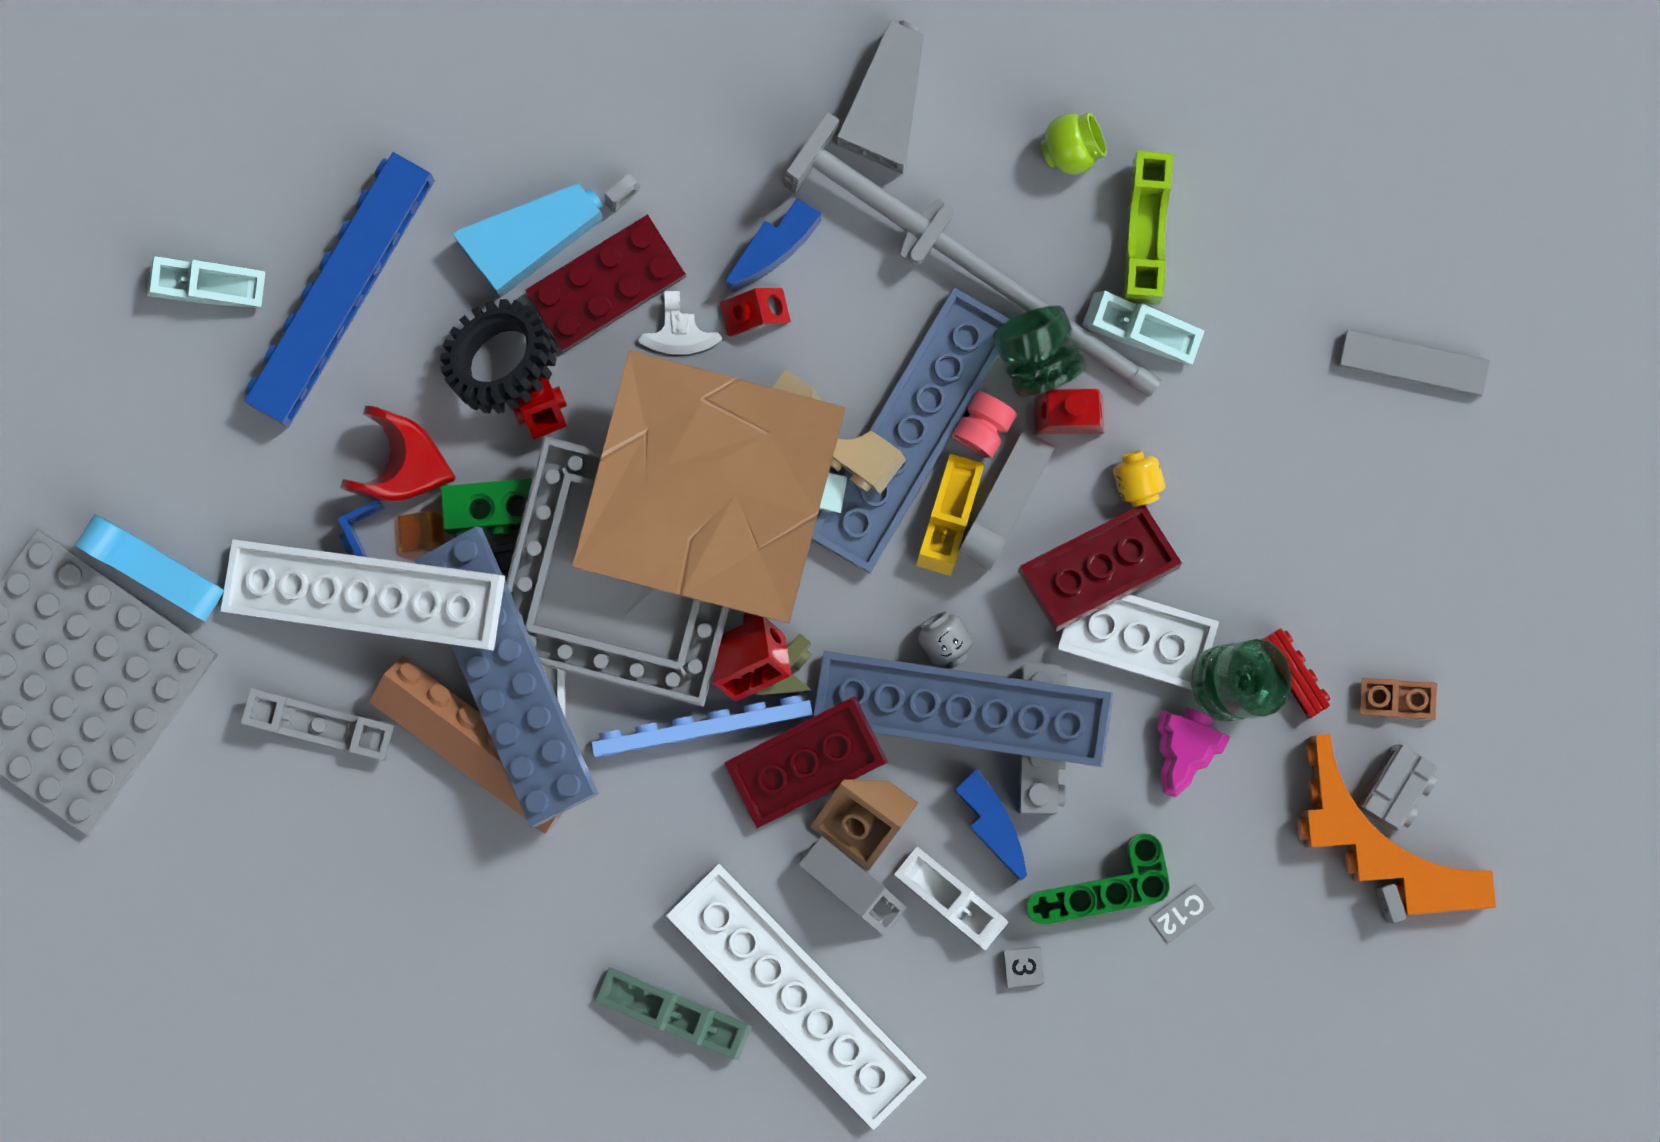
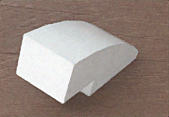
M918 846L894 874L985 951L1009 923L1001 914Z

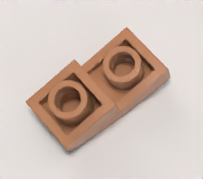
M1362 678L1360 715L1436 720L1438 684L1435 682Z

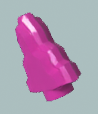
M1185 708L1183 716L1161 710L1156 729L1162 735L1159 750L1165 758L1160 773L1164 794L1176 798L1191 784L1196 770L1208 767L1214 755L1223 753L1230 736L1211 727L1214 717L1191 708Z

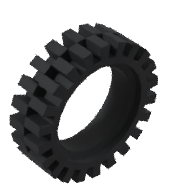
M500 299L499 307L493 301L486 302V312H483L478 306L471 310L475 318L470 321L464 315L459 319L464 327L459 330L453 326L449 333L455 340L445 339L443 347L447 353H441L440 361L444 364V366L440 367L442 374L446 377L444 380L458 397L473 410L477 411L480 409L483 413L490 414L493 408L497 414L504 413L505 403L512 410L519 408L517 398L522 397L526 403L533 398L528 391L533 387L536 391L540 392L544 388L543 384L539 381L540 377L549 380L552 375L547 366H555L557 361L553 353H557V345L553 342L555 340L554 335L527 304L524 306L517 300H513L511 304L507 299ZM506 331H516L525 335V354L515 369L506 376L491 382L473 379L471 371L472 360L485 342L495 335Z

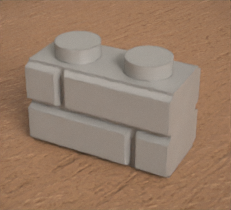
M1396 744L1391 749L1357 807L1394 831L1401 830L1402 826L1408 828L1419 812L1415 805L1420 796L1423 794L1427 797L1437 783L1438 778L1434 776V773L1438 767L1404 745Z

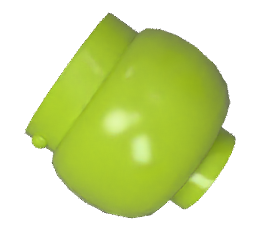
M1090 112L1083 115L1068 113L1055 118L1045 131L1046 139L1041 141L1042 152L1048 165L1051 168L1056 166L1060 172L1068 175H1078L1090 170L1098 159L1107 155L1103 133L1096 118Z

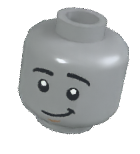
M943 611L931 616L921 624L922 631L918 635V641L933 665L942 666L947 664L948 668H954L968 658L965 653L971 648L972 639L959 616L947 615Z

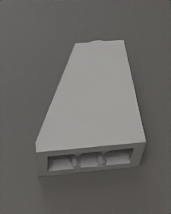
M823 836L805 850L803 859L798 864L882 935L887 933L907 908V906Z

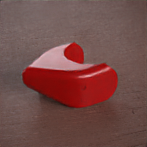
M365 406L363 415L381 425L389 438L391 449L389 462L378 478L364 484L343 479L340 486L341 489L369 499H378L379 501H404L455 481V474L424 428L404 416L378 407Z

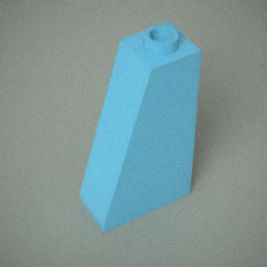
M577 183L461 228L453 233V236L497 294L502 297L602 221L603 217L599 208L603 204L591 188L585 192L580 184Z

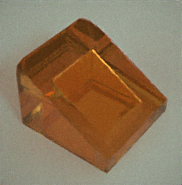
M426 511L398 516L400 552L434 550L445 544L442 513Z

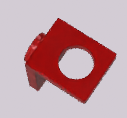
M754 288L720 302L728 337L739 335L764 324H788L791 322L783 288ZM769 297L776 300L779 307L778 315L771 312L768 305Z

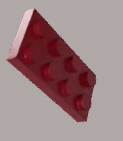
M647 214L528 287L525 291L565 353L686 278V274Z
M1141 505L1020 565L1018 572L1056 632L1178 570L1182 562L1147 507Z
M854 696L724 762L756 828H759L837 789L844 779L854 780L888 763V760Z

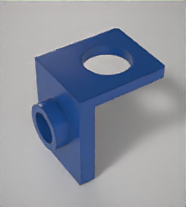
M378 499L338 518L344 533L339 534V537L348 554L354 552L355 556L368 557L353 527V523L384 509L383 503Z

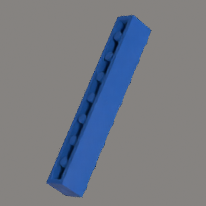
M395 152L391 153L389 159L384 158L379 163L374 177L377 179L370 190L365 189L356 203L358 211L352 221L347 220L342 225L337 237L340 240L333 252L328 251L323 257L319 266V270H321L320 275L315 283L310 282L301 295V301L303 302L296 314H290L282 328V332L285 334L278 345L273 344L267 351L263 361L266 365L260 376L255 375L246 387L245 394L248 396L245 402L288 428L435 182L430 172Z

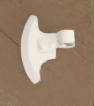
M665 291V325L662 330L657 333L642 334L639 338L640 344L652 350L672 355L701 352L722 341V337L718 332L708 333L701 331L696 326L695 314H682L680 312V291Z

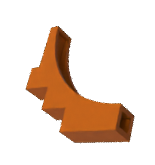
M1325 734L1310 737V744L1305 745V758L1307 766L1313 767L1314 780L1309 781L1308 789L1311 803L1316 802L1317 810L1302 811L1303 818L1297 821L1299 840L1305 841V848L1349 845L1350 852H1345L1347 874H1352L1353 881L1397 878L1396 886L1406 915L1496 908L1492 870L1471 871L1434 864L1397 846L1369 822L1347 791L1334 757L1331 735Z

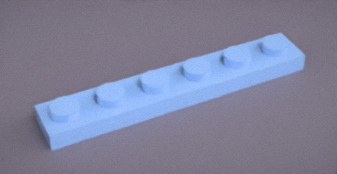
M801 695L780 699L781 706L766 708L765 702L743 706L745 713L730 715L729 709L707 713L708 720L694 722L693 716L671 720L672 727L658 729L657 723L637 726L635 727L636 734L625 736L621 735V730L600 733V740L592 742L594 757L599 758L813 717L810 700L802 702Z

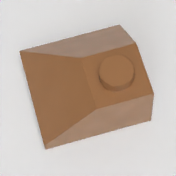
M844 779L810 828L870 870L910 816L918 802L890 781Z

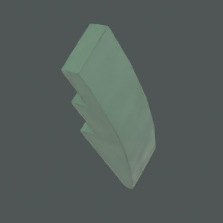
M611 967L608 969L595 1001L659 1030L667 1031L734 1060H739L752 1025Z

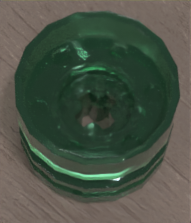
M1051 305L1025 312L1007 321L993 333L992 338L1001 359L1005 362H1012L1007 367L1006 372L1008 377L1013 379L1012 387L1017 395L1031 396L1056 389L1070 382L1085 370L1086 362L1083 355L1079 353L1080 347L1078 342L1067 340L1072 335L1073 329L1063 307Z
M1251 639L1206 649L1197 658L1193 667L1191 687L1195 701L1203 713L1214 720L1230 722L1246 718H1259L1276 713L1286 703L1291 691V672L1287 659L1278 647L1266 640Z

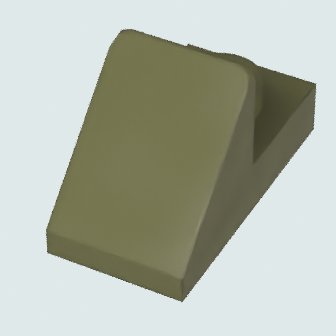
M800 633L787 648L790 668L794 667L798 671L812 655L808 651L811 642ZM791 674V677L762 689L755 694L759 697L808 693L811 692V689Z

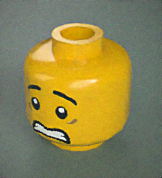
M1143 450L1122 455L1123 462L1115 466L1113 470L1120 498L1123 501L1131 502L1132 506H1141L1160 499L1159 493L1164 490L1165 482L1158 459L1151 455L1144 456Z

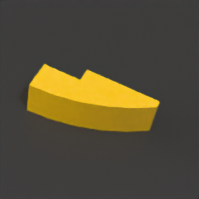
M950 453L916 566L951 576L983 472L984 463Z

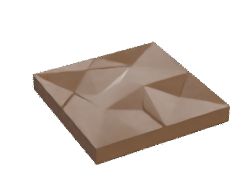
M629 350L572 568L790 624L846 407Z

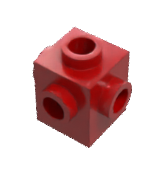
M544 378L539 379L544 388L538 392L532 387L528 393L533 399L526 403L522 397L517 398L519 408L514 409L519 425L527 424L533 440L567 427L561 410L567 406L559 386L552 388L550 381Z

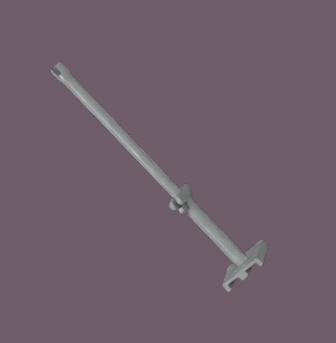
M829 112L826 113L786 171V182L784 183L786 188L796 193L811 170L815 168L907 231L900 253L902 258L906 260L909 255V261L914 265H918L924 260L932 247L1129 381L1128 384L1141 393L1151 397L1161 382L1158 377L1143 367H1138L944 234L943 230L953 216V209L950 206H943L945 202L937 199L918 214L829 153L826 149L836 136L840 120Z

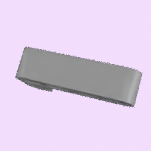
M1024 430L1022 431L959 549V556L988 571L991 570L1050 459L1055 446Z

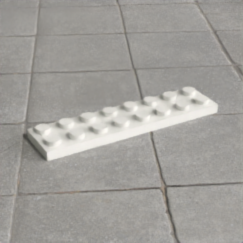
M232 539L220 612L494 651L505 576Z
M720 864L666 915L873 1130L927 1078Z

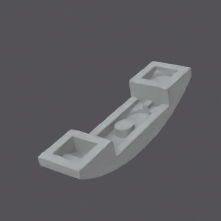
M250 688L240 723L382 761L386 759L394 730V725L253 688Z

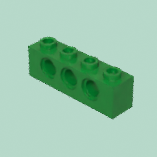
M533 478L441 486L444 530L448 534H454V538L475 526L482 528L483 531H491V536L513 534V529L521 527L523 515L517 517L510 515L509 506L516 499L528 500ZM480 502H487L491 505L489 516L482 520L475 519L473 517L475 505Z

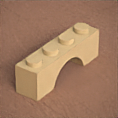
M787 370L783 372L772 387L821 401V398L813 388ZM871 430L854 439H837L830 467L837 472L841 468L847 470L852 474L849 480L863 491L868 492L872 488L881 494L906 461V458L899 449Z

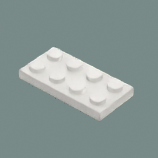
M1129 594L1064 627L1057 650L1193 692H1199L1219 621Z

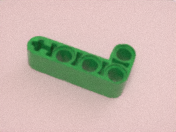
M1143 833L1133 836L1126 845V856L1130 871L1128 874L1032 893L1025 903L1027 916L1038 924H1052L1163 901L1170 891V882L1160 840L1154 835ZM1142 839L1149 841L1153 846V854L1146 861L1140 860L1135 854V846ZM1149 876L1156 877L1161 884L1159 893L1154 897L1146 896L1142 890V883ZM1112 883L1120 884L1125 891L1123 900L1118 904H1112L1106 898V889ZM1076 890H1082L1088 896V905L1082 911H1075L1069 903L1070 895ZM1062 892L1061 904L1066 912L1065 915L1060 916V908L1049 909L1045 918H1042L1041 913L1033 911V906L1039 904L1038 898L1043 897L1044 901L1049 903L1057 902L1059 900L1056 893Z

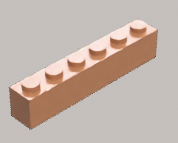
M402 656L383 675L369 702L526 819L481 713L405 656ZM562 814L537 826V828L546 834Z

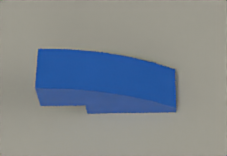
M796 198L777 228L764 221L726 279L727 288L731 291L740 289L780 266L808 240L821 222V213Z
M976 769L954 790L979 816L969 828L1022 881L1027 876L1016 830L999 797Z

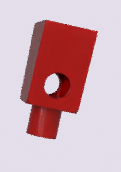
M1100 389L1046 390L1034 398L1035 435L1104 433V400Z
M745 613L742 625L723 634L712 683L733 701L741 700L791 677L786 637L767 618Z

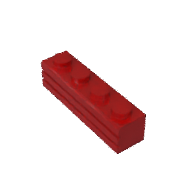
M1280 628L1260 640L1259 643L1307 719L1312 718L1330 707L1328 702L1330 697L1324 689L1320 690L1316 683L1318 678L1313 670H1308L1304 665L1306 660L1301 651H1296L1292 646L1293 639L1287 630L1283 631Z

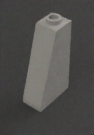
M890 20L837 136V145L903 174L907 162L924 35L919 33V29L909 22L900 21L898 24Z

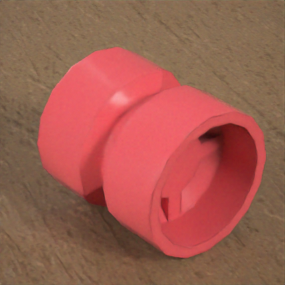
M977 391L967 408L970 416L961 418L951 436L971 451L992 459L1001 444L999 434L1008 432L1017 413L999 399L982 391Z

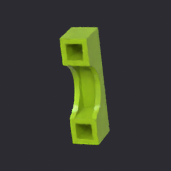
M1137 151L1132 162L1123 299L1132 303L1159 305L1164 297L1166 270L1165 228L1172 183L1173 153Z

